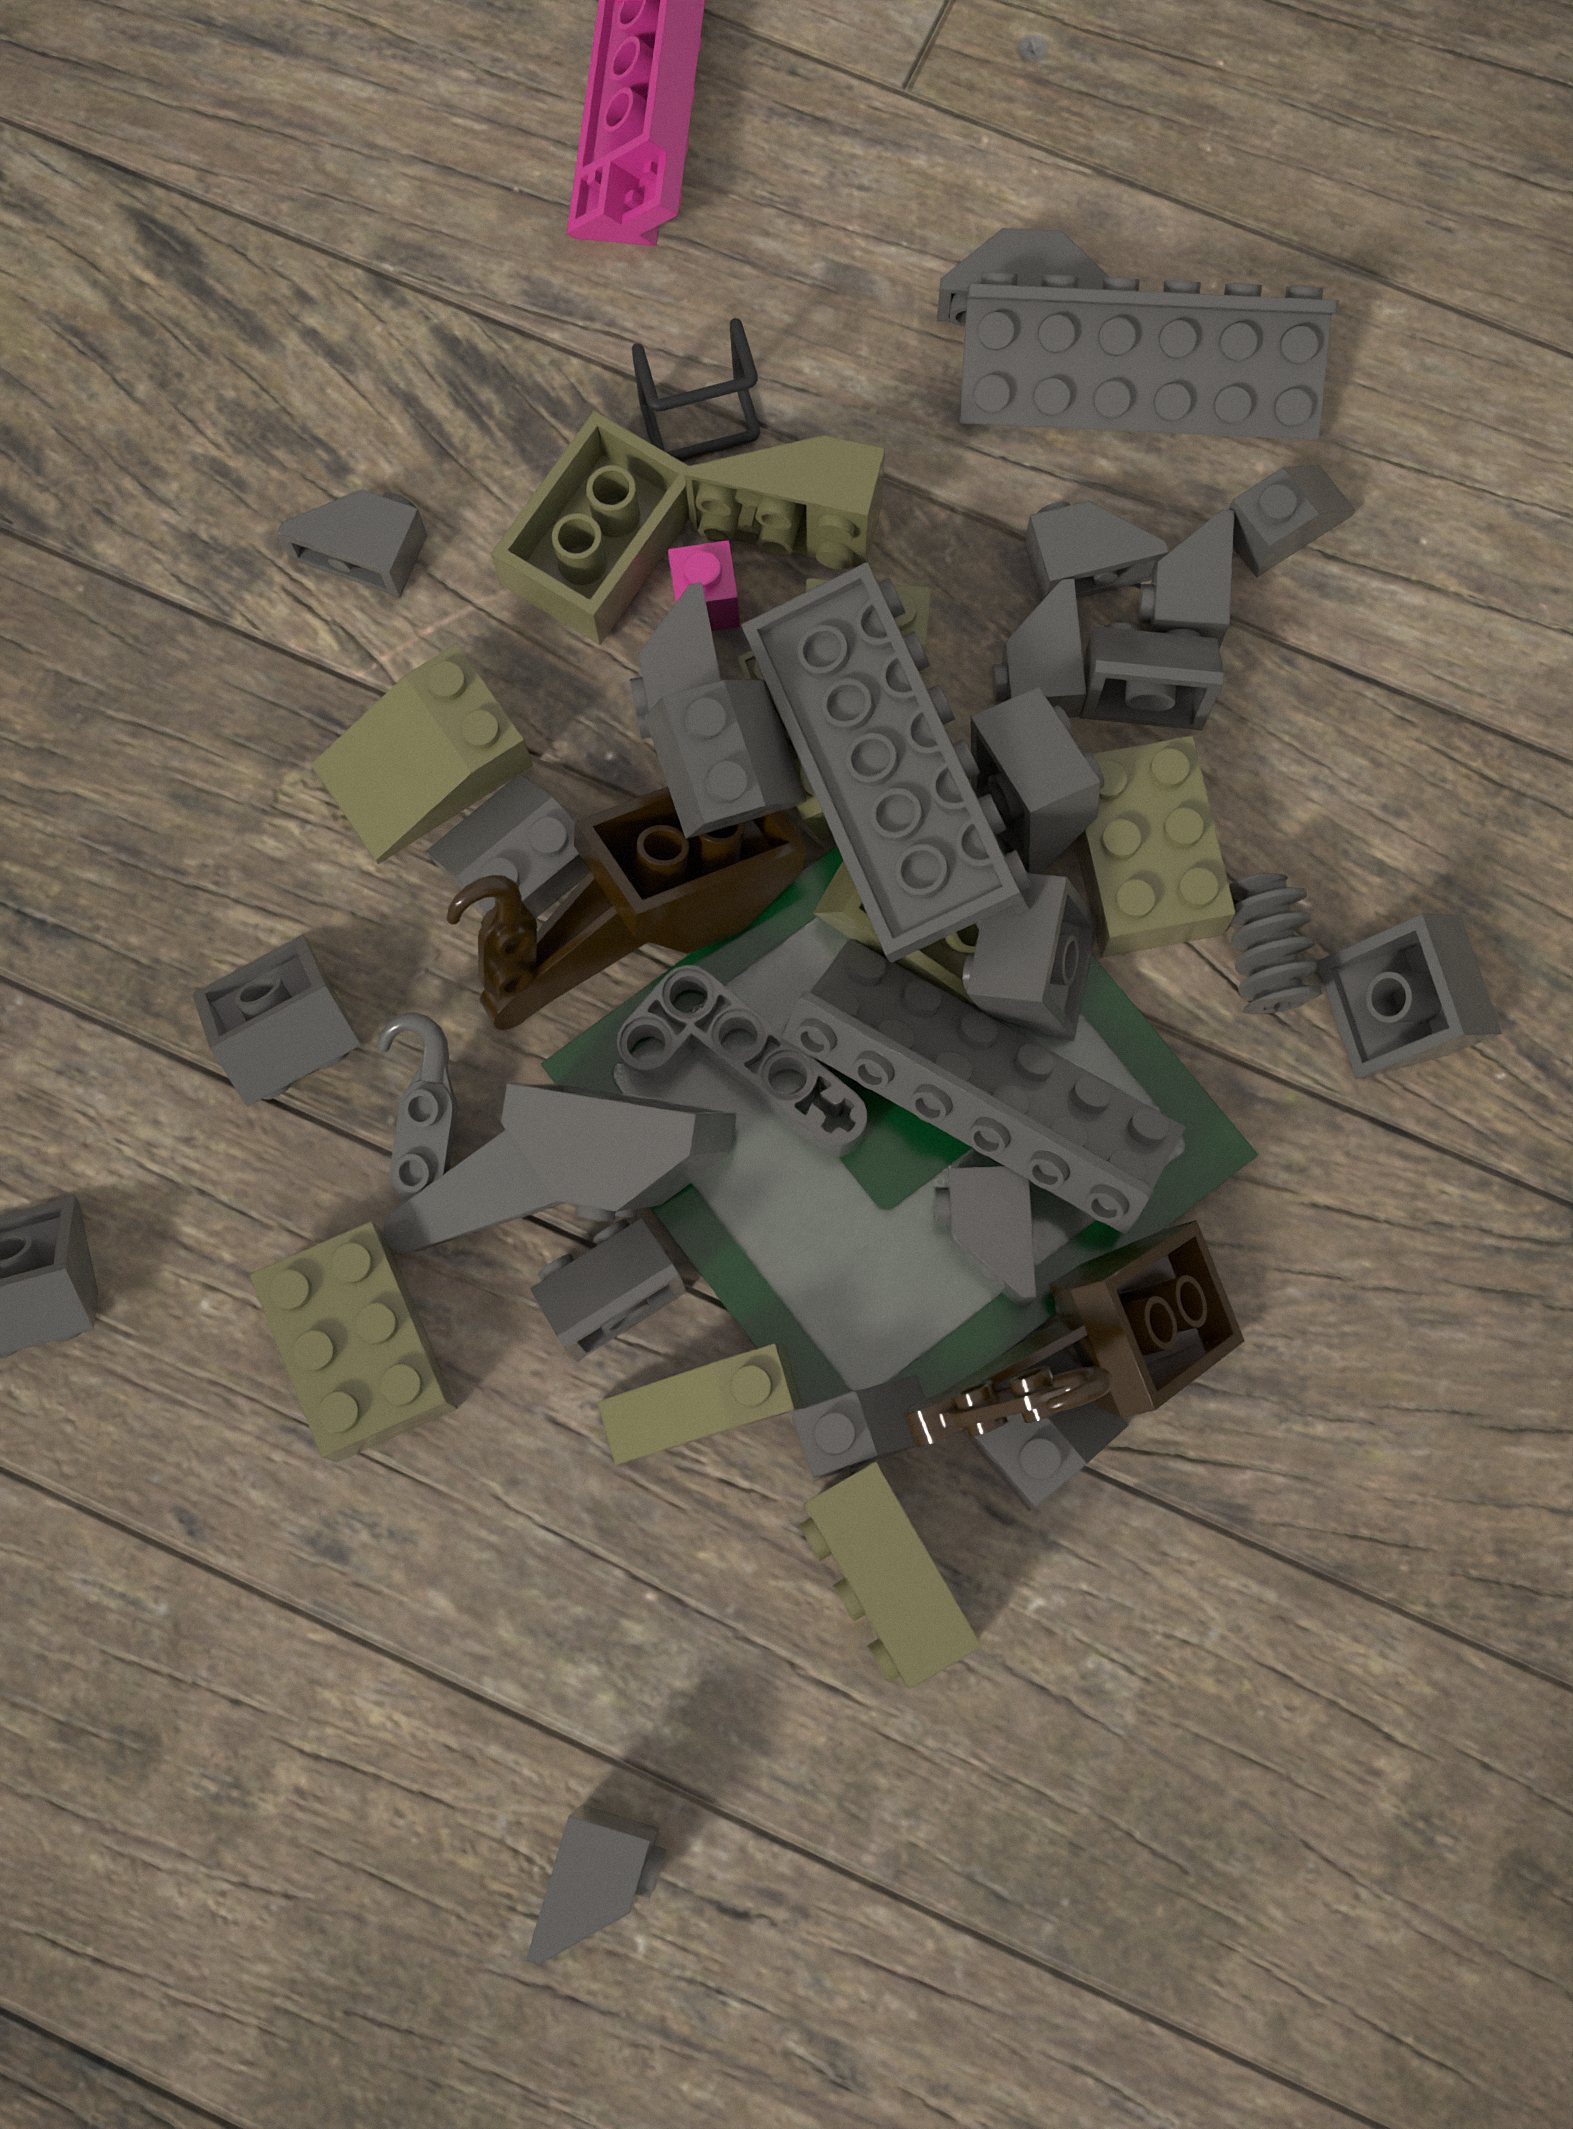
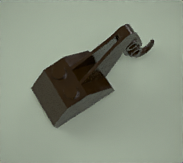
M667 786L575 821L574 847L590 872L538 931L537 921L522 902V895L517 883L503 875H489L465 886L450 903L447 921L449 924L455 925L459 923L462 913L470 905L484 898H495V906L483 917L481 921L482 927L478 934V978L485 989L480 996V1003L494 1026L499 1030H507L520 1025L551 1001L648 942L689 954L743 932L803 871L807 846L782 811L686 839Z
M1197 1220L1163 1229L1084 1262L1050 1283L1049 1286L1055 1298V1309L1060 1320L945 1391L905 1410L903 1415L915 1445L918 1447L929 1445L964 1430H967L970 1437L982 1435L1008 1422L1007 1416L1021 1413L1025 1423L1036 1422L1060 1411L1075 1408L1094 1400L1098 1408L1120 1418L1154 1411L1245 1342ZM1073 1343L1079 1358L1078 1366L1052 1375L1049 1366L1034 1368L1009 1380L1010 1387L1000 1390L995 1389V1386Z

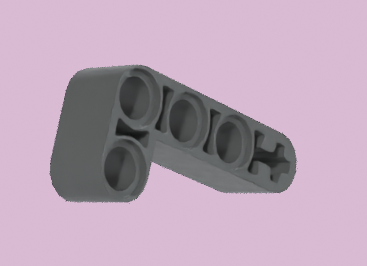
M684 965L669 972L623 1023L618 1032L617 1048L624 1069L631 1078L640 1083L655 1084L664 1081L673 1074L695 1048L820 1152L834 1157L849 1155L860 1147L865 1138L867 1110L858 1094L813 1057L782 1039L783 1033L710 973L698 966ZM692 989L704 993L707 1001L704 1007L697 1012L682 1013L673 1006V1001L682 991ZM736 1029L747 1030L757 1039L753 1048L742 1054L728 1052L721 1045V1041L727 1033ZM648 1036L656 1037L665 1044V1049L661 1056L653 1061H639L631 1055L634 1044L641 1038ZM794 1069L803 1075L806 1083L799 1092L784 1095L775 1091L770 1085L773 1075L780 1070ZM818 1090H822L820 1093V1107L835 1118L843 1112L850 1114L849 1132L840 1127L832 1133L826 1131V1115L813 1104ZM809 1108L808 1113L804 1115L803 1112Z

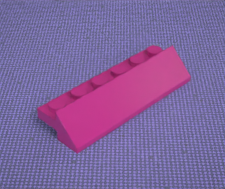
M599 0L566 233L571 237L582 240L657 246L659 225L678 215L682 201L681 186L685 156L689 147L688 131L691 107L695 98L694 84L698 54L702 45L700 36L706 0Z

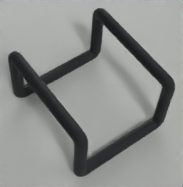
M733 318L730 321L734 380L659 399L644 347L639 343L632 346L639 404L652 445L664 452L666 451L654 411H666L727 394L738 393L748 431L666 452L679 461L751 443L759 438L761 433L749 392V389L757 383L758 374L743 324L738 318Z

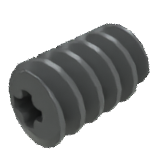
M1259 874L1229 884L1236 913L1230 924L1238 928L1231 937V944L1235 950L1243 953L1237 957L1234 963L1235 970L1240 975L1247 977L1240 983L1238 990L1243 999L1252 1001L1244 1007L1243 1013L1269 1014L1291 1010L1323 994L1320 986L1302 984L1301 978L1319 970V967L1315 961L1298 960V953L1312 948L1315 942L1312 937L1294 935V929L1308 924L1311 918L1307 912L1291 911L1290 905L1304 900L1307 897V893L1304 888L1287 887L1286 880L1288 877L1283 874Z

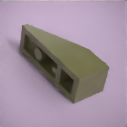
M776 1343L722 1359L598 1401L615 1465L804 1408L786 1345Z

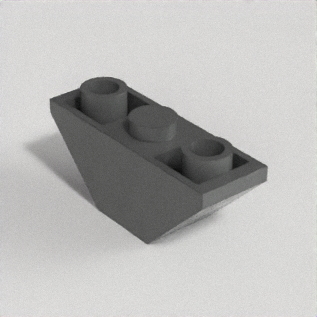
M1002 228L940 278L937 321L953 322L956 325L965 327L967 287L969 284H981V273L984 272L1018 274L1017 286L1042 287L1043 275L1079 277L1078 288L1102 289L1103 278L1110 277L1063 231Z

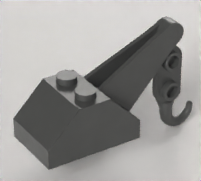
M417 1012L403 1013L391 1019L380 1033L377 1048L381 1052H387L393 1039L404 1031L417 1033L424 1045L422 1063L400 1099L390 1165L391 1183L400 1195L401 1205L387 1216L383 1226V1234L386 1243L396 1252L411 1253L423 1251L429 1247L566 1203L576 1204L575 1216L601 1221H614L615 1216L637 1218L639 1208L661 1206L731 1152L737 1113L561 1084L507 1083L501 1124L505 1130L449 1170L458 1105L453 1093L448 1070V1040L441 1026L429 1016Z

